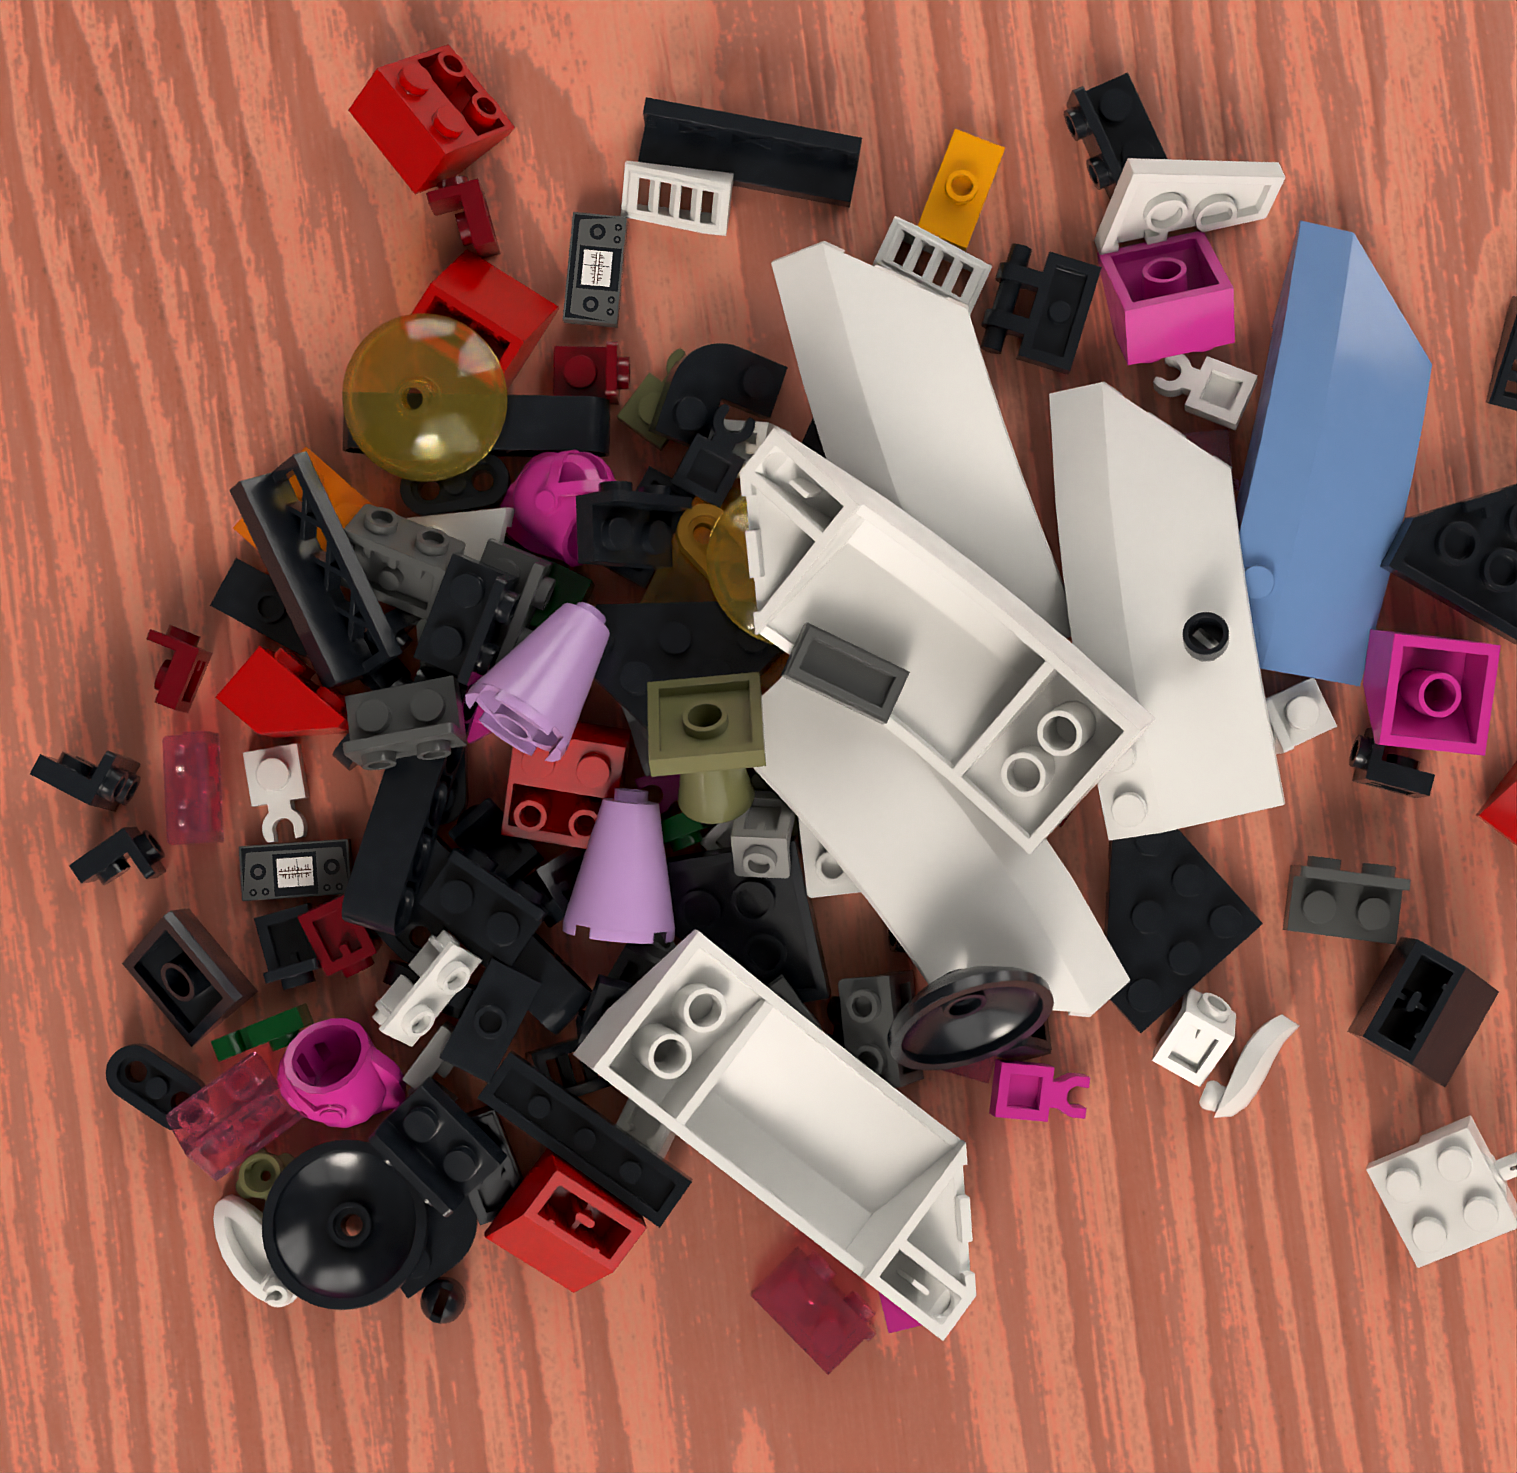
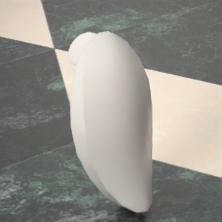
M1283 1014L1264 1023L1244 1046L1227 1087L1214 1080L1208 1081L1199 1101L1200 1106L1205 1110L1216 1112L1214 1118L1232 1117L1247 1107L1264 1082L1282 1045L1300 1025Z
M233 1194L225 1196L215 1205L213 1221L221 1255L232 1274L245 1289L273 1307H283L292 1303L297 1296L288 1290L278 1279L269 1264L262 1239L263 1213L239 1196Z

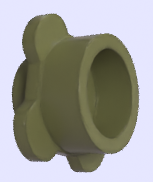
M262 1145L250 1147L245 1153V1161L239 1170V1179L236 1182L238 1194L245 1199L255 1197L265 1199L266 1201L269 1191L279 1174L295 1158L289 1153L281 1155L269 1153ZM264 1171H269L271 1174L268 1181H264L262 1178Z

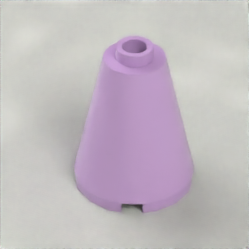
M578 602L577 605L571 603L563 604L471 686L465 695L466 704L469 709L476 701L484 710L479 721L500 739L521 752L532 756L537 749L535 747L550 752L545 761L555 762L560 760L569 746L610 636L609 630L604 625L606 622L605 616L594 606L585 602Z
M615 788L614 798H603L564 916L563 931L567 934L575 936L576 925L590 927L589 939L600 941L653 944L654 933L661 932L665 943L674 940L675 923L659 804L648 801L649 791Z

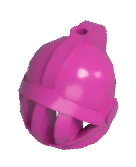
M577 450L559 453L542 452L532 457L524 466L516 481L508 488L500 508H514L512 527H507L506 532L531 552L563 560L572 567L583 565L578 563L576 496L599 492V483L616 481L613 471L602 458L589 452H579Z
M331 1018L317 1022L299 1032L288 1045L279 1063L277 1081L281 1096L293 1109L298 1110L303 1117L322 1122L330 1127L348 1128L366 1122L372 1115L395 1109L406 1098V1082L402 1080L404 1075L399 1066L374 1047L367 1032L359 1023L347 1018Z

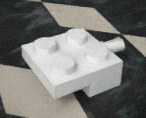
M1471 1115L1420 1136L1419 1142L1368 1163L1366 1171L1417 1268L1517 1229V1202L1507 1185V1180L1517 1177V1152L1496 1160L1490 1153Z

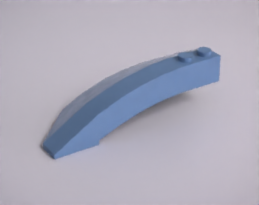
M1300 220L1272 324L1273 331L1261 393L1236 501L1238 528L1260 668L1360 686L1365 670L1370 629H1376L1390 572L1380 567L1403 523L1423 426L1432 363L1353 232Z

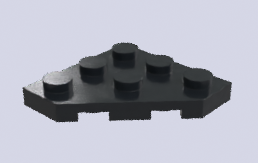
M1517 483L1405 518L1380 567L1513 644H1517Z
M754 600L597 604L595 606L605 616L606 622L604 625L609 630L610 636L594 680L647 731V682L759 672L761 677L785 652L762 635H755L753 612L757 611V603Z
M1179 829L1109 840L1108 892H1106L1104 934L1130 978V981L1110 1001L1139 1033L1146 1030L1263 924Z
M798 835L791 836L789 846L791 871L790 876L786 879L737 876L734 872L732 847L666 858L676 937L683 941L696 929L764 985H768L782 974L803 1003L829 999L832 991L812 899L807 895L804 865Z

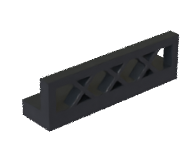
M646 97L643 110L645 127L638 162L734 173L733 186L850 208L861 151V137Z
M307 451L293 454L271 473L239 481L229 490L323 687L331 690L365 678L402 654L400 646ZM293 475H296L303 490L302 502L298 500L289 481ZM317 527L321 528L327 540L326 552L322 550L316 538ZM341 577L346 580L351 591L350 602L345 599L340 588ZM365 628L370 631L379 650L373 656L364 639Z
M514 1051L509 1052L493 1075L490 1083H487L478 1096V1099L659 1228L692 1183L693 1179Z

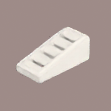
M626 161L621 216L704 234L726 236L729 226L734 173ZM640 178L650 180L648 205L638 204ZM661 182L671 184L669 208L659 207ZM682 186L692 188L690 210L680 209ZM703 191L714 193L712 213L701 212Z
M897 216L894 217L872 265L875 266L877 264L917 282V286L947 299V297H950L968 305L969 314H971L992 269L991 265ZM902 241L912 245L903 266L893 262ZM922 250L932 254L921 277L914 273L913 270ZM942 259L952 263L940 287L932 281ZM962 268L972 272L961 297L951 293Z

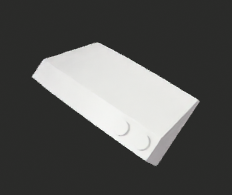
M826 241L773 260L771 264L800 375L826 459L891 501L934 532L1025 603L1065 638L1070 637L1071 631L1065 586L1041 527L1009 438L968 311L969 306L953 298L947 297L946 299L916 285L917 282L877 264L872 266L845 254L844 249Z
M1105 382L1050 393L1055 503L1072 644L1156 718L1097 783L1108 840L1163 833L1284 805V792L1264 694L1248 598L1233 488L1232 467L1186 439L1185 435L1152 413H1147L1122 396V393ZM1197 613H1215L1222 617L1228 625L1229 645L1223 655L1214 661L1201 662L1191 657L1184 647L1182 635L1184 625L1190 617ZM1199 630L1193 635L1208 649L1215 647Z
M773 428L739 472L741 495L746 496L749 530L745 531L749 576L754 578L757 611L753 612L755 635H762L790 655L803 625L808 622L909 671L908 678L887 724L882 725L946 777L1029 854L1034 852L1156 719L1070 641L980 567L891 501L781 429Z
M781 677L762 695L766 766L753 767V769L792 809L837 861L904 948L928 984L956 969L976 966L1020 968L1042 977L1048 983L1054 998L1053 1010L1067 1011L1068 1015L1091 1017L1130 981L1075 881L1047 839L1033 853L1029 854L946 777L882 724L784 677Z
M693 930L609 1007L573 1055L942 1341H944L976 1297L975 1273L970 1270L968 1242L973 1241L970 1197L965 1194L963 1165H968L966 1142L953 1134L840 1046L698 930Z

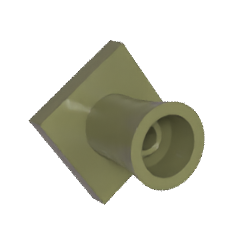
M751 672L647 682L648 761L651 777L680 774L678 805L681 811L694 821L705 824H720L732 821L743 815L751 807L755 798V789L746 768L766 766L760 673Z

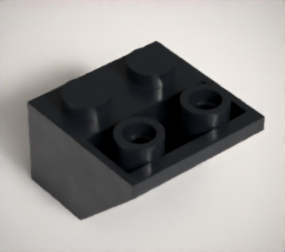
M1400 937L1347 1032L1439 1085L1446 1087L1499 991L1466 966L1424 942L1414 938Z

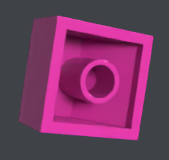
M1196 231L1168 237L1167 241L1149 245L1145 242L1118 248L1117 252L1103 255L1097 253L1099 267H1102L1100 273L1114 336L1128 365L1153 363L1170 356L1194 351L1205 352L1217 346L1235 343L1234 288L1204 232Z
M1370 629L1363 687L1375 744L1485 756L1501 645L1473 640Z

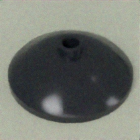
M976 966L956 969L928 984L899 1011L887 1035L888 1046L896 1062L912 1069L943 1070L973 1064L1000 1054L1032 1035L1050 1016L1054 1006V998L1048 983L1042 977L1020 968Z
M346 1139L326 1142L314 1146L297 1156L275 1180L266 1199L262 1216L264 1250L269 1264L278 1279L300 1299L315 1306L333 1310H351L367 1307L384 1300L396 1292L417 1268L423 1256L429 1232L428 1205L421 1199L417 1189L394 1167L386 1164L369 1142ZM352 1215H358L363 1223L360 1233L355 1236H351L346 1230V1222Z

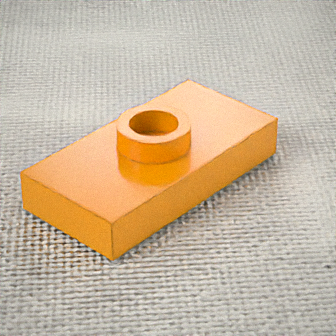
M955 129L919 220L918 227L966 252L1005 147Z

